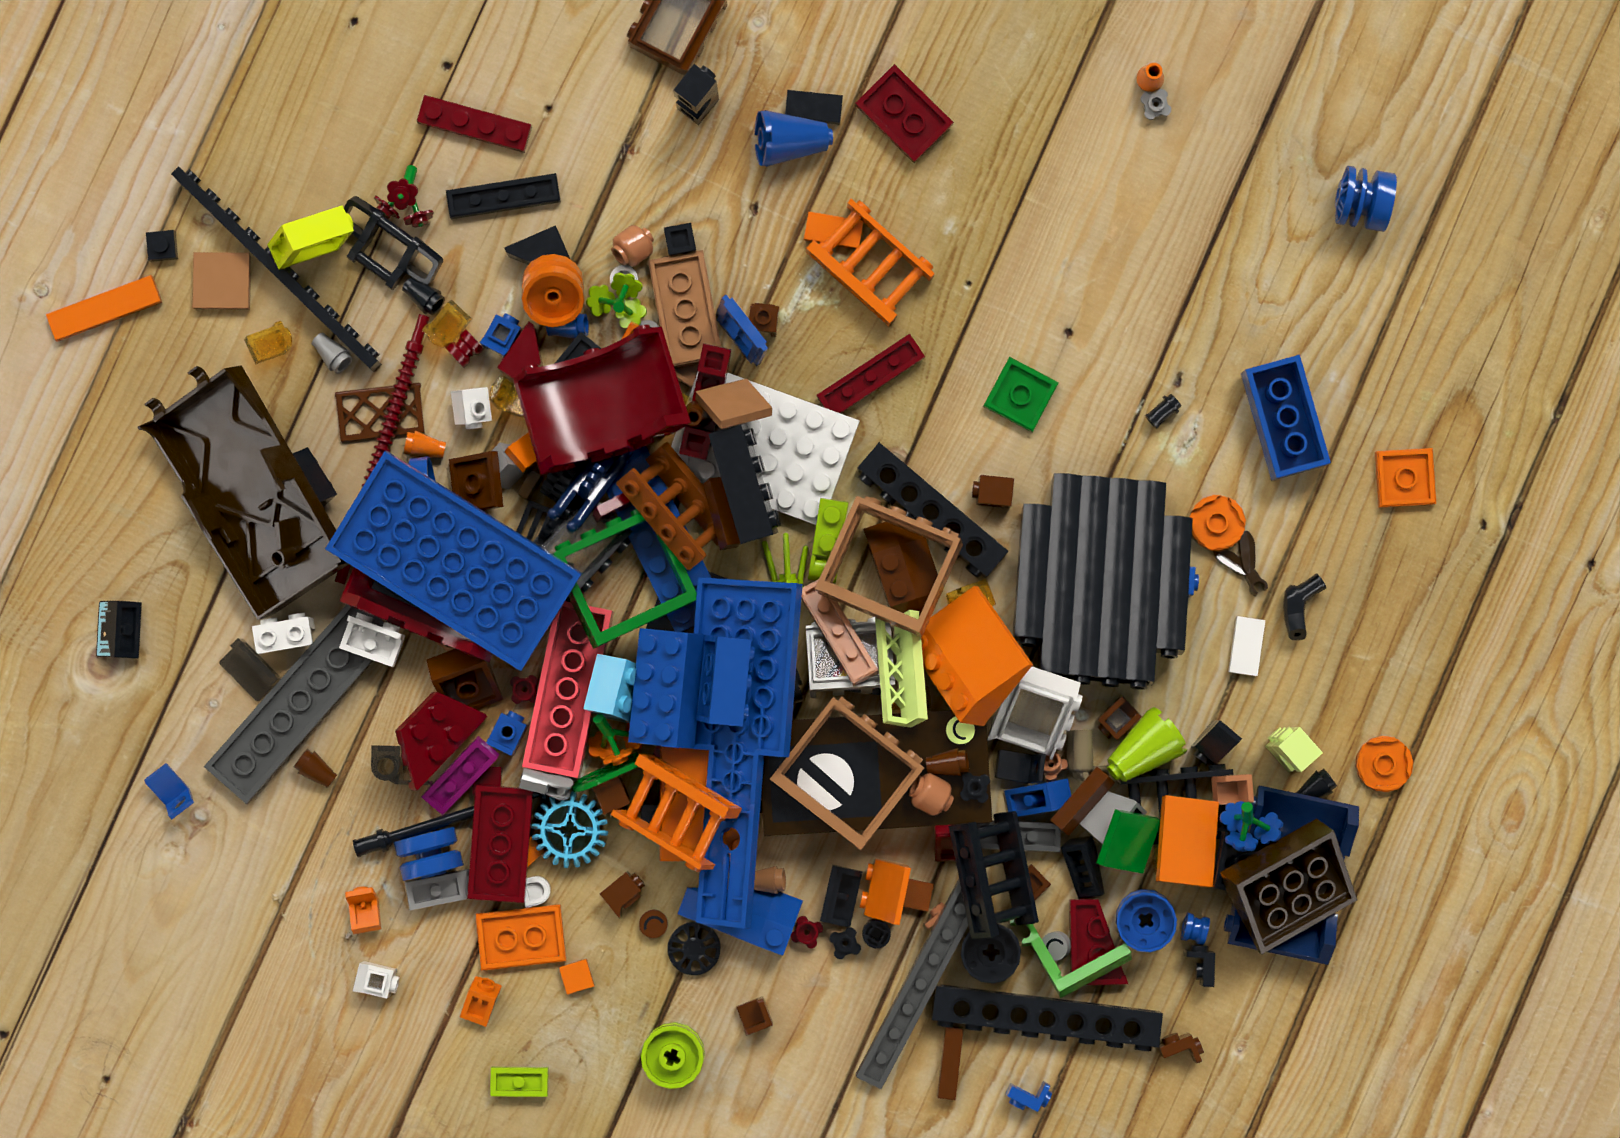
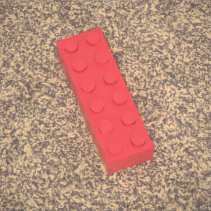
M564 602L551 623L522 767L580 778L594 714L583 708L597 654L606 655L608 643L593 649L571 602ZM588 606L600 632L612 626L614 616L612 610Z

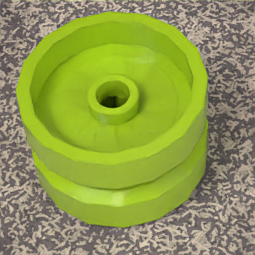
M678 1022L664 1023L655 1028L645 1040L641 1052L642 1068L647 1077L658 1086L668 1089L681 1088L691 1083L700 1073L705 1057L704 1043L699 1034L690 1026ZM672 1049L677 1050L678 1058H669L668 1052L671 1053Z

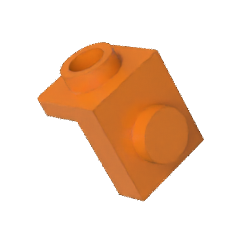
M362 886L353 889V891L346 892L345 897L349 904L351 931L353 934L382 929L379 899L374 889Z

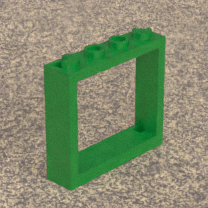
M635 509L630 512L632 517L622 521L621 517L615 518L605 523L606 529L598 533L594 528L581 534V540L574 544H571L568 540L555 546L556 552L553 555L567 563L566 557L646 520ZM656 532L655 534L682 588L683 594L600 632L587 602L576 583L568 597L593 649L696 601L697 592L685 567Z

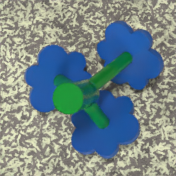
M1238 801L1235 804L1227 803L1225 806L1226 811L1220 814L1221 823L1227 825V830L1230 832V835L1225 837V842L1232 845L1238 851H1254L1256 845H1258L1257 839L1261 840L1262 844L1267 845L1270 841L1276 842L1281 837L1280 829L1283 827V822L1278 819V815L1270 812L1265 818L1261 817L1258 820L1253 817V805L1250 802ZM1252 823L1257 825L1254 830L1255 838H1252V834L1247 832L1249 825Z

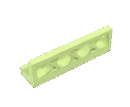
M908 610L904 613L919 619V611ZM875 618L883 723L911 728L928 719L921 637L894 626L895 635L892 638L885 629V623L887 622ZM889 648L896 655L897 662L895 664L888 658L887 650ZM891 675L898 681L899 689L897 692L890 685L889 677ZM893 702L900 708L901 717L892 716L891 704Z

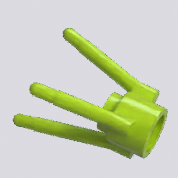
M788 533L783 534L784 574H779L778 580L768 543L763 541L762 546L772 582L803 584L808 546L803 547L796 579V573L791 574L789 535Z

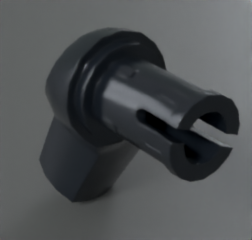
M1317 573L1298 586L1289 585L1284 592V620L1288 637L1291 640H1303L1306 638V601L1326 589L1324 581Z

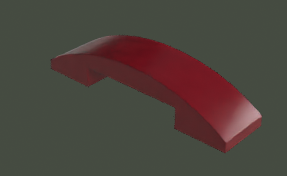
M703 343L692 401L696 399V391L726 384L731 349ZM693 411L691 418L698 421V413ZM712 418L708 425L703 428L697 429L689 425L685 426L679 454L707 460L711 447L708 434L715 432L716 423Z

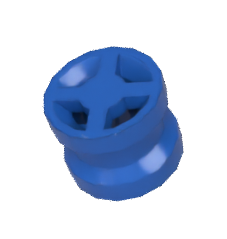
M1187 912L1183 921L1180 939L1183 941L1191 939L1195 940L1199 945H1204L1209 931L1210 918H1197L1194 914Z

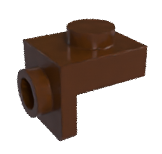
M1173 1033L1162 1038L1163 1043H1160L1158 1050L1163 1058L1189 1049L1195 1063L1202 1062L1200 1054H1203L1204 1051L1198 1037L1193 1038L1190 1033L1178 1036V1033Z

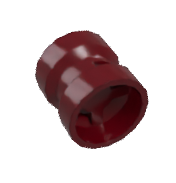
M466 329L459 335L457 343L451 342L445 347L463 368L470 363L471 356L479 355L484 350Z

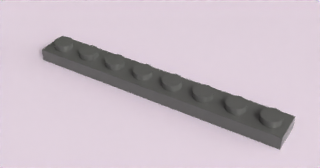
M959 879L856 1072L857 1078L879 1089H882L968 927Z

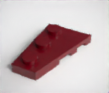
M1069 899L1071 973L1115 949L1099 899ZM1119 966L1086 985L1128 984L1122 966Z

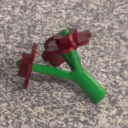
M408 165L404 178L398 182L390 181L388 183L387 190L389 194L387 199L389 202L387 203L376 195L374 199L378 204L376 208L385 213V217L388 219L391 216L396 219L400 218L399 213L392 208L393 205L399 210L406 209L408 205L412 206L414 214L404 217L403 220L405 225L412 224V227L417 228L428 224V220L433 218L434 212L433 210L419 211L415 198L418 194V188L414 185L417 168L413 165Z

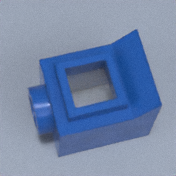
M506 313L503 317L496 314L479 343L482 347L489 348L504 358L522 332V328L518 326L519 320Z

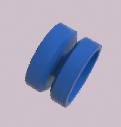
M455 827L393 842L398 857L402 858L414 854L416 860L403 863L400 866L403 881L417 877L424 879L447 873L448 869L464 865L461 851L442 852V847L453 845L458 841Z

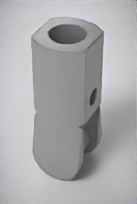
M524 768L519 788L546 794L558 800H567L570 796L568 789L572 788L573 780L568 776L553 775Z

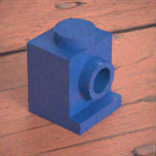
M510 710L507 715L501 713L486 743L508 755L514 756L529 726L523 723L525 717ZM506 726L511 727L513 730L510 737L503 735V729Z

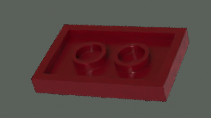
M895 64L855 103V106L913 163L954 124Z

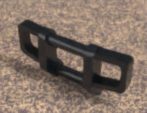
M353 196L346 202L344 206L346 213L350 214L354 206L370 216L364 230L353 222L354 231L352 234L359 240L347 255L349 260L352 262L357 261L384 280L386 282L385 285L391 290L396 288L406 273L424 285H428L434 280L443 263V258L417 236L414 238L385 218V213L358 196ZM379 227L407 246L398 266L392 273L363 253L372 242ZM419 252L433 264L428 275L412 265Z

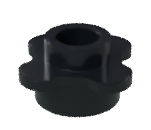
M969 772L965 773L962 776L964 785L963 790L960 792L961 798L965 801L976 799L980 803L986 802L988 799V794L986 793L987 785L990 784V778L985 774L973 776ZM973 785H977L978 789L973 790Z
M848 927L843 932L831 933L829 940L834 944V956L837 959H843L848 954L857 955L860 953L861 945L856 941L855 936L857 932L854 928ZM843 941H847L848 945L844 946L842 944Z

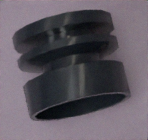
M997 924L998 936L971 939L969 932L962 943L961 958L963 965L972 977L981 982L997 983L1004 981L1014 974L1020 963L1021 948L1019 940L1011 929L1002 924ZM989 944H994V949H999L1000 954L995 955V960H989V956L983 954V950H987Z

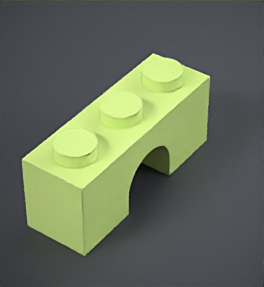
M1279 727L1268 737L1270 742L1265 746L1287 772H1293L1294 770L1302 772L1323 753L1300 727Z

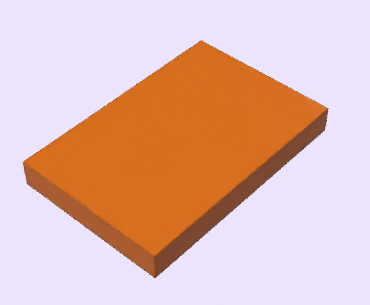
M1168 795L1162 796L1156 882L1213 887L1219 802Z
M561 904L476 913L481 971L567 961Z

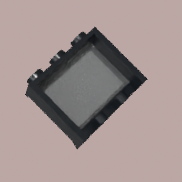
M576 494L563 514L557 520L551 521L549 525L547 524L533 543L553 554L556 552L555 546L568 540L571 544H574L581 540V534L594 528L598 533L606 529L605 523L617 517L612 515L596 523L592 516V511L576 533H568L566 529L567 523L574 518L586 501ZM631 529L622 531L566 557L567 563L582 573L577 584L583 595L594 584L591 578L597 572L602 575L613 563L609 558L616 551L621 554L629 546L631 541L628 538L633 532Z

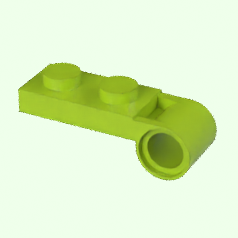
M820 498L808 575L809 580H818L823 572L846 520L848 502ZM836 574V577H835V579H834V581H833V583H835V584H836L837 574Z

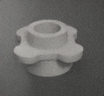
M1159 89L1156 93L1149 94L1146 92L1141 96V102L1144 104L1145 110L1144 116L1147 119L1152 120L1155 117L1161 115L1168 116L1171 113V106L1168 105L1166 99L1168 96L1167 91ZM1158 102L1159 105L1155 107L1153 103Z

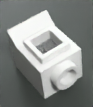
M366 961L359 963L353 992L389 998L391 993H396L400 977L395 976L397 969Z

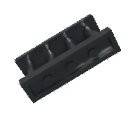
M1225 764L1208 765L1209 771L1198 772L1197 766L1180 768L1181 773L1169 774V769L1152 770L1153 776L1139 775L1126 782L1119 779L1118 784H1128L1129 799L1135 800L1141 805L1139 783L1156 781L1160 819L1162 796H1169L1167 780L1184 779L1186 798L1197 799L1195 778L1234 774L1233 769H1226ZM1226 804L1219 805L1216 839H1220L1221 831L1230 833L1227 830V825L1220 821V814L1226 811ZM1160 826L1153 845L1159 844Z
M1016 811L995 813L993 815L995 824L977 828L976 822L948 826L971 939L998 936L997 924L1013 919L1016 925L1039 922ZM997 835L1000 852L983 857L980 840ZM1003 863L1006 880L989 885L986 868ZM1009 891L1012 908L995 913L991 896Z

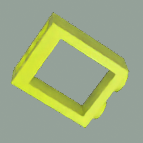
M341 205L281 225L267 245L280 270L339 250L354 231L353 221Z

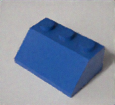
M704 635L696 721L743 727V720H747L749 711L748 704L745 703L746 692H749L751 688V675L748 674L749 663H752L754 659V646H751V640Z

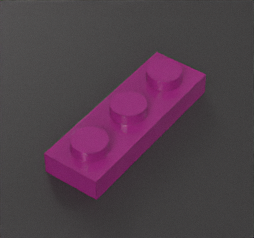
M477 736L427 788L421 797L443 815L495 762L499 753Z

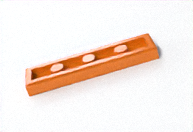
M149 275L48 313L46 317L53 336L58 342L162 303V299L153 276Z

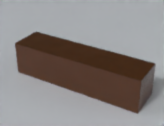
M721 477L709 478L703 483L719 548L720 550L737 548L741 544Z
M1096 767L1050 820L1069 836L1115 782L1100 768Z
M945 1027L937 1097L940 1099L956 1100L963 1027Z

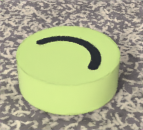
M956 716L950 719L946 726L948 738L956 744L969 742L975 733L974 725L960 723Z

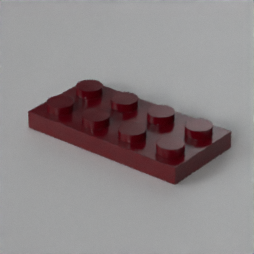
M476 785L467 899L525 902L533 791L519 787Z

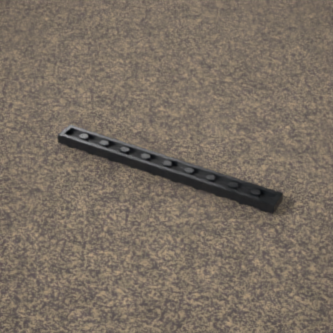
M179 166L171 173L185 189L373 372L382 365L376 359L380 354L368 343L365 346L360 344L356 340L360 335L349 324L343 327L337 321L340 315L330 305L327 304L323 307L316 300L320 296L309 285L303 288L297 282L300 276L290 266L285 269H278L269 247L264 250L257 243L261 238L249 226L244 230L238 224L241 219L229 207L224 211L218 205L221 199L210 188L204 191L198 185L201 179L190 169L184 172Z

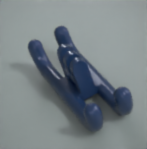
M633 451L618 456L604 476L605 469L599 464L600 462L592 464L591 459L587 460L554 507L548 510V519L551 521L557 520L577 494L586 501L574 518L566 525L568 533H576L625 467Z

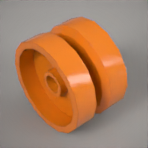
M557 254L542 255L531 261L524 270L522 278L523 308L530 319L548 327L564 326L575 320L582 311L584 304V282L582 272L577 264L566 256Z

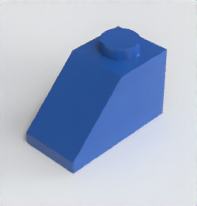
M1068 778L1004 790L1008 811H1016L1018 817L1059 810L1071 797Z

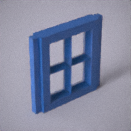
M725 295L722 297L716 312L717 321L751 364L754 363L757 367L761 364L768 350L766 346L767 341L734 299H729Z

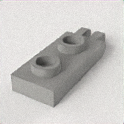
M469 869L444 873L424 879L418 878L404 881L409 910L467 899Z

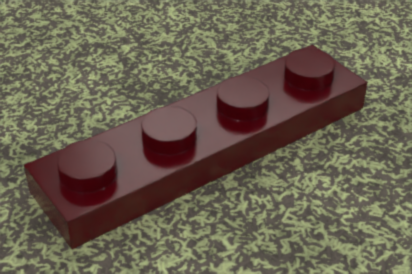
M427 95L423 97L417 118V123L523 153L526 151L532 130V125L529 123Z
M908 334L817 394L816 397L824 408L841 414L923 360L925 355L911 334Z

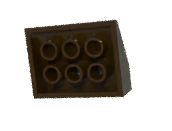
M1317 818L1220 872L1227 893L1261 955L1357 901L1335 832Z

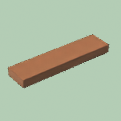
M818 580L802 588L801 600L852 685L856 686L878 674V668L838 602L818 594L815 590Z

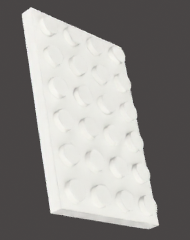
M728 373L726 383L744 378ZM696 375V378H695L693 387H692V389H691V392H690L688 401H687V403H686V406H687L690 402H692V398H693V394H694V389H695V385H696V380H697V375ZM749 380L772 406V416L743 423L747 424L748 428H753L756 435L757 445L753 447L756 456L761 455L765 466V472L761 474L764 483H769L772 490L773 499L769 500L771 508L816 525L820 498L832 499L860 420ZM716 424L715 432L723 430ZM684 428L678 430L671 447L700 482L704 483L709 478L721 477L712 445L707 460L679 454Z

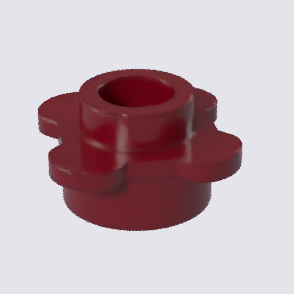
M529 675L527 678L514 676L510 680V685L513 687L511 700L515 704H520L522 701L535 703L537 677L534 675ZM523 687H527L526 692L522 691Z
M800 916L797 919L798 925L796 930L791 933V939L795 943L801 942L806 944L810 949L817 946L816 939L819 933L823 931V925L820 922L814 923L809 921L806 916ZM806 929L810 931L808 935L804 934Z

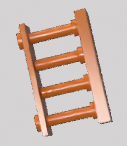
M850 199L847 203V208L851 211V214L825 242L821 241L818 244L813 240L806 248V253L889 327L897 317V314L894 312L896 310L895 305L922 276L930 281L935 274L932 271L934 267L924 257L921 256L918 259L869 215L871 210L859 200L856 203ZM862 220L873 231L846 261L842 260L839 263L831 256L834 253L832 250L858 221ZM880 239H883L893 248L892 252L866 280L862 279L860 282L852 275L855 272L853 270L854 267ZM903 257L914 269L887 299L883 298L880 300L873 293L875 291L874 287L898 260Z
M639 754L635 765L643 769L642 773L644 776L628 810H613L611 815L620 820L618 824L623 828L631 831L636 830L686 861L685 866L696 872L712 870L715 864L704 858L713 837L721 821L737 819L742 808L653 754ZM660 779L665 782L664 787L666 790L649 824L638 817V814L654 780ZM681 792L688 796V804L673 836L670 837L662 832L660 827L676 794ZM704 806L710 810L709 814L711 817L695 851L683 845L682 842L698 808Z

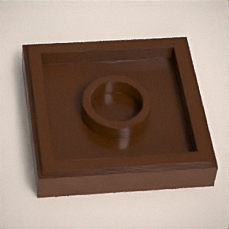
M488 451L449 459L453 493L482 511L504 507L498 451Z

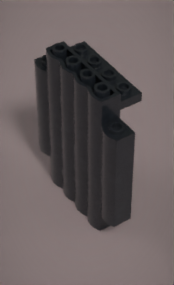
M1054 473L1051 484L1050 506L1023 504L1013 637L1016 641H1019L1021 646L1033 647L1036 646V643H1041L1040 655L1037 659L1038 669L1080 682V685H1089L1091 681L1102 682V686L1119 687L1120 683L1130 684L1132 689L1145 690L1147 686H1152L1155 682L1156 653H1161V657L1167 659L1178 658V655L1184 653L1193 518L1165 516V482Z

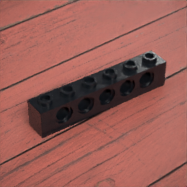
M880 442L857 467V471L860 473L858 478L870 488L874 484L882 491L879 496L891 506L896 503L907 512V517L915 520L917 517L925 518L923 516V508L932 505L938 510V517L934 520H929L933 523L932 527L942 531L943 527L947 524H956L960 529L958 538H961L963 543L957 559L959 557L968 564L965 568L976 578H979L981 575L986 578L1008 553L1006 548ZM885 469L892 470L896 476L895 481L890 484L883 483L879 476L881 471ZM906 487L913 488L917 493V498L912 502L903 500L901 496V491ZM971 541L979 543L981 546L980 555L970 556L966 552L967 543ZM945 547L944 551L948 553L950 548Z

